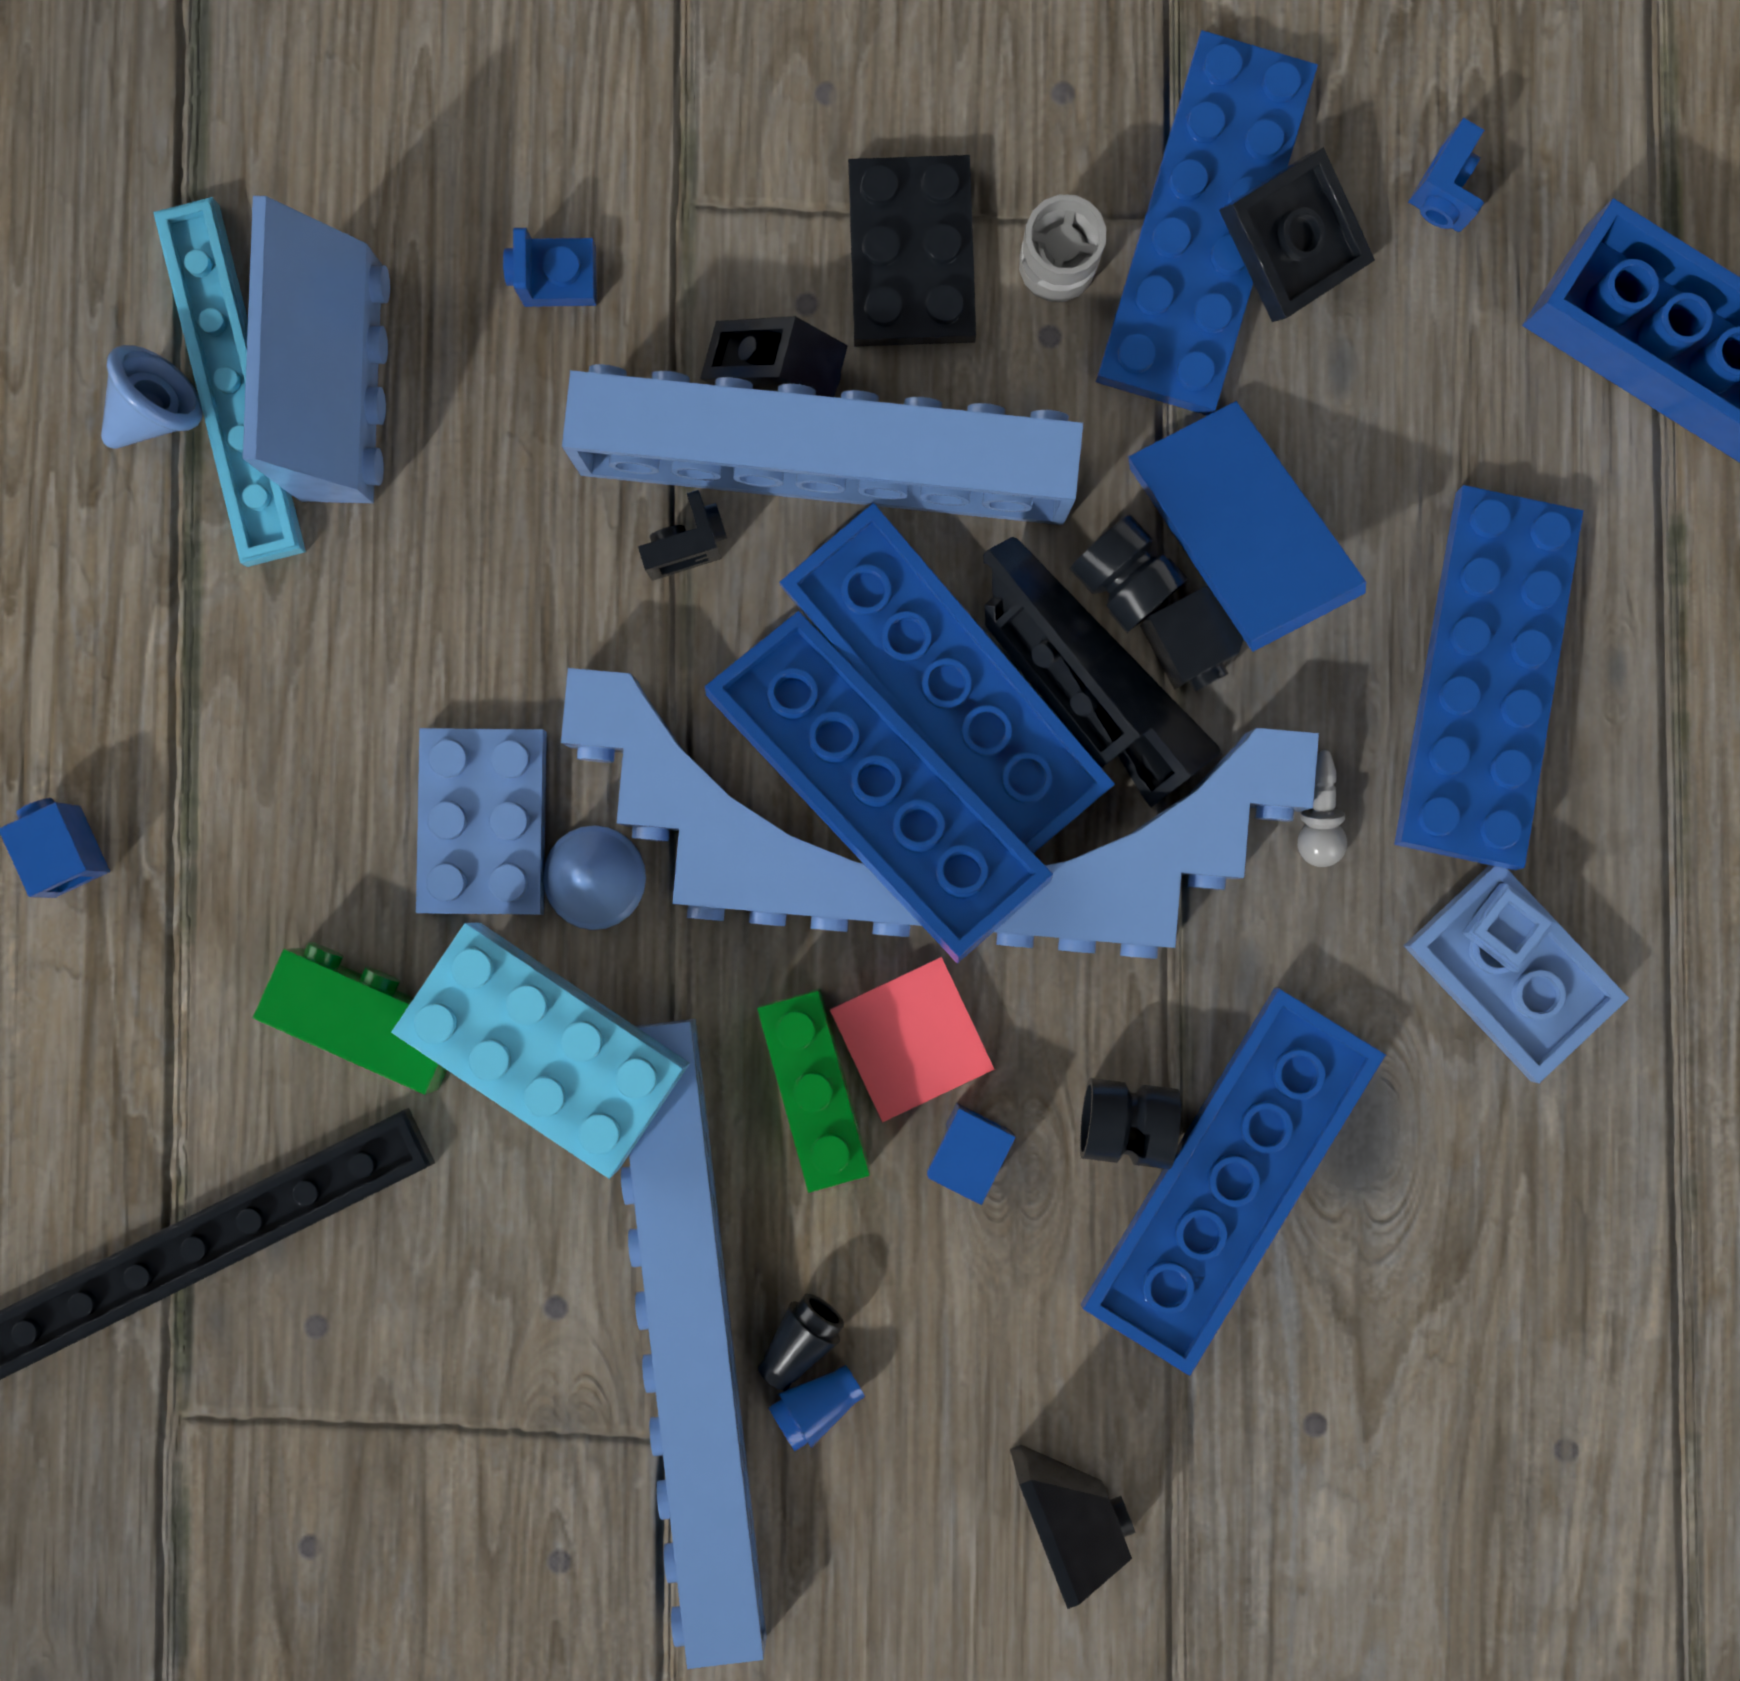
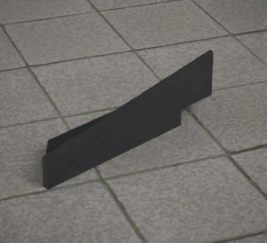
M1011 537L988 549L983 554V563L988 564L992 569L993 598L985 604V626L1101 768L1118 756L1144 800L1152 808L1220 753L1218 745L1017 538Z

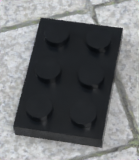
M970 155L848 159L854 347L975 343L976 311Z

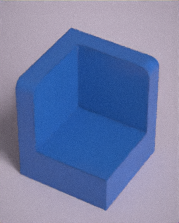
M956 1103L945 1124L947 1131L927 1169V1176L940 1185L982 1205L1016 1137L1010 1129Z

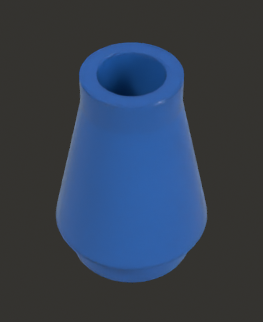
M843 1365L834 1372L778 1393L781 1400L768 1407L795 1452L807 1443L812 1448L865 1395L848 1367Z

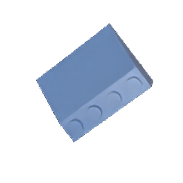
M253 196L243 459L301 502L374 503V485H381L384 474L383 455L381 449L376 448V425H382L386 415L385 394L383 388L378 387V364H385L388 356L387 333L384 326H380L381 303L387 304L390 297L388 269L385 265H382L367 243L267 196Z

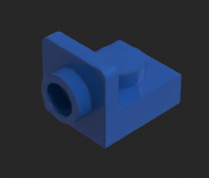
M1464 117L1445 139L1408 203L1420 209L1422 217L1432 225L1443 229L1452 228L1457 232H1461L1470 223L1484 204L1483 200L1462 188L1481 158L1472 151L1485 131Z
M513 228V248H505L503 252L504 278L507 286H514L524 307L597 306L596 244L593 238L532 239L527 228Z

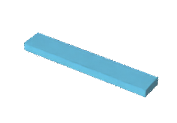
M213 197L153 212L240 563L250 567L304 553L306 550L292 495L243 459L248 318L220 205Z

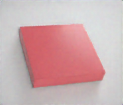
M942 957L830 1009L882 1123L995 1070Z

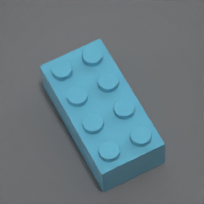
M464 923L391 1032L608 1179L621 1168L690 1064L482 923Z

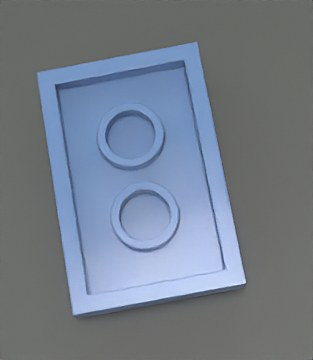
M419 728L416 913L544 915L543 872L545 865L547 732L545 730Z
M1488 865L1403 946L1531 1082L1540 1083L1618 1010L1629 997L1557 921L1519 972L1510 971L1462 934L1463 930L1496 887L1507 883L1556 921L1508 869Z

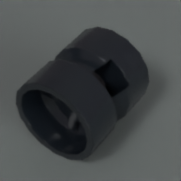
M1131 514L1124 517L1108 530L1070 567V570L1092 594L1105 591L1110 594L1106 604L1110 610L1109 614L1126 633L1136 627L1188 580L1170 558L1167 559L1164 555L1150 556L1149 552L1153 539Z
M1090 1078L1086 1086L1081 1116V1159L1117 1163L1123 1155H1129L1133 1165L1171 1169L1174 1164L1180 1133L1181 1097L1179 1089L1142 1085L1136 1093H1132L1126 1082Z

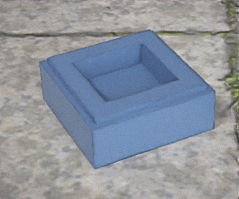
M1507 883L1496 887L1463 930L1462 934L1510 971L1519 972L1556 924V921Z

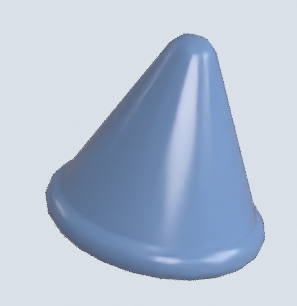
M121 345L112 349L107 357L108 380L101 431L102 441L107 447L118 449L172 432L189 431L199 425L203 418L199 395L188 378L178 368L160 355L143 347Z
M596 825L580 827L561 837L550 850L544 865V890L555 912L566 922L578 928L588 930L607 929L625 920L639 905L646 883L645 865L635 845L622 833L609 827Z

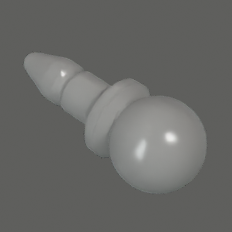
M1321 750L1317 756L1313 808L1301 812V820L1306 825L1301 829L1297 839V847L1301 857L1307 863L1316 867H1329L1336 864L1343 858L1347 850V836L1340 826L1345 821V812L1334 809L1336 807V787L1334 783L1337 781V772L1331 753L1328 750Z

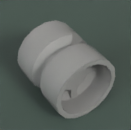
M1059 194L1045 199L1032 211L1026 224L1020 250L1019 271L1024 284L1034 295L1050 302H1065L1079 297L1090 286L1106 245V225L1101 213L1090 201L1077 195Z

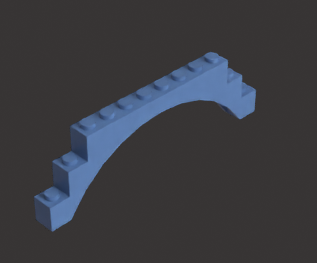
M568 668L561 743L569 748L578 749L577 759L585 761L614 763L615 752L623 753L617 824L633 827L632 838L669 842L670 830L679 831L672 904L688 905L687 918L724 921L725 909L750 911L749 923L786 926L787 914L811 916L810 929L848 932V920L872 921V934L899 937L910 936V925L921 926L863 863H857L792 837L730 797L684 752L645 695L639 682L631 673ZM1255 728L1245 733L1236 745L1186 796L1129 835L1068 861L1045 865L1053 873L1051 882L994 931L997 932L996 945L1033 948L1034 936L1059 938L1058 950L1095 954L1096 941L1121 943L1120 956L1157 959L1158 947L1175 948L1181 875H1188V887L1225 890L1226 879H1241L1245 875L1250 808H1256L1255 819L1284 822L1293 821L1294 811L1300 812L1313 808L1319 733Z

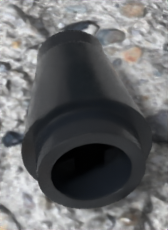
M805 1294L799 1302H791L764 1355V1359L758 1365V1371L761 1376L773 1387L786 1391L793 1382L798 1380L840 1342L838 1333L844 1327L842 1317L830 1304L813 1294Z

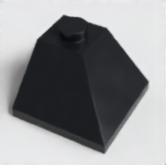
M1019 1445L1011 1448L1010 1452L1019 1486L1066 1607L1070 1609L1080 1605L1132 1559L1124 1537L1136 1532L1122 1496L1109 1500L1102 1480L1026 1446Z

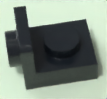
M699 490L687 493L697 528L686 531L684 525L669 526L650 534V543L638 546L645 571L652 581L721 559L716 542L727 539L717 504L713 503L705 506Z

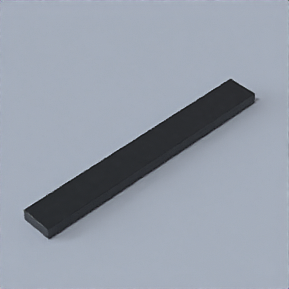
M404 1109L0 1310V1380L435 1164L410 1109Z

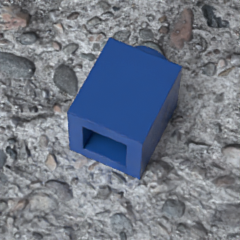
M53 798L41 799L17 810L16 814L19 819L0 828V835L28 897L56 898L110 873L84 812L79 805L54 802Z

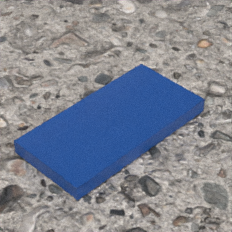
M1237 401L1128 456L1130 470L1252 652L1366 593V580Z

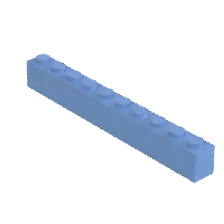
M696 1019L636 1026L637 1028L690 1063L629 1154L630 1166L621 1168L623 1200L625 1205H635L637 1229H630L628 1231L629 1257L632 1267H642L644 1291L636 1292L635 1295L637 1325L639 1330L649 1329L651 1354L643 1355L642 1359L643 1381L646 1393L656 1392L658 1417L650 1418L651 1450L653 1456H663L666 1478L665 1480L657 1481V1505L660 1519H670L673 1543H665L664 1545L665 1575L667 1583L677 1582L680 1606H674L671 1609L673 1643L675 1647L685 1646L687 1669L764 1660L767 1633Z

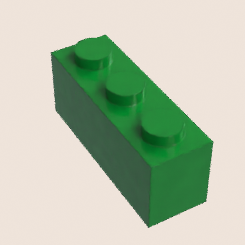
M308 942L305 949H283L254 1012L253 1019L421 1094L426 1095L439 1090L447 1070L391 1033L414 999V997L397 990L400 983L398 979L369 967H365L362 974L340 965L344 957L342 954L317 943Z
M821 989L760 1005L757 1008L808 1193L870 1176V1165Z

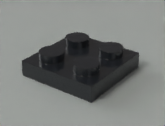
M1324 147L1305 155L1219 209L1272 322L1288 318L1375 261Z

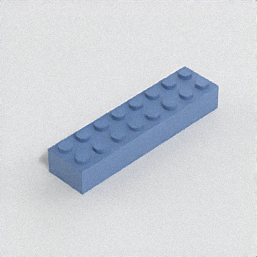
M595 364L589 366L588 372L570 370L562 448L579 474L587 477L871 505L874 502L876 506L1063 525L1076 500L1083 423L1068 421L1069 416L1066 413L1055 410H1036L1031 412L1030 417L1005 415V408L987 403L970 404L967 407V411L944 409L942 408V402L927 397H909L904 400V404L879 402L878 395L859 390L844 391L841 393V398L817 396L815 389L800 384L779 385L777 392L753 389L751 382L739 378L721 377L715 380V385L690 383V378L687 375L678 372L655 371L650 379L627 376L626 370L616 366Z

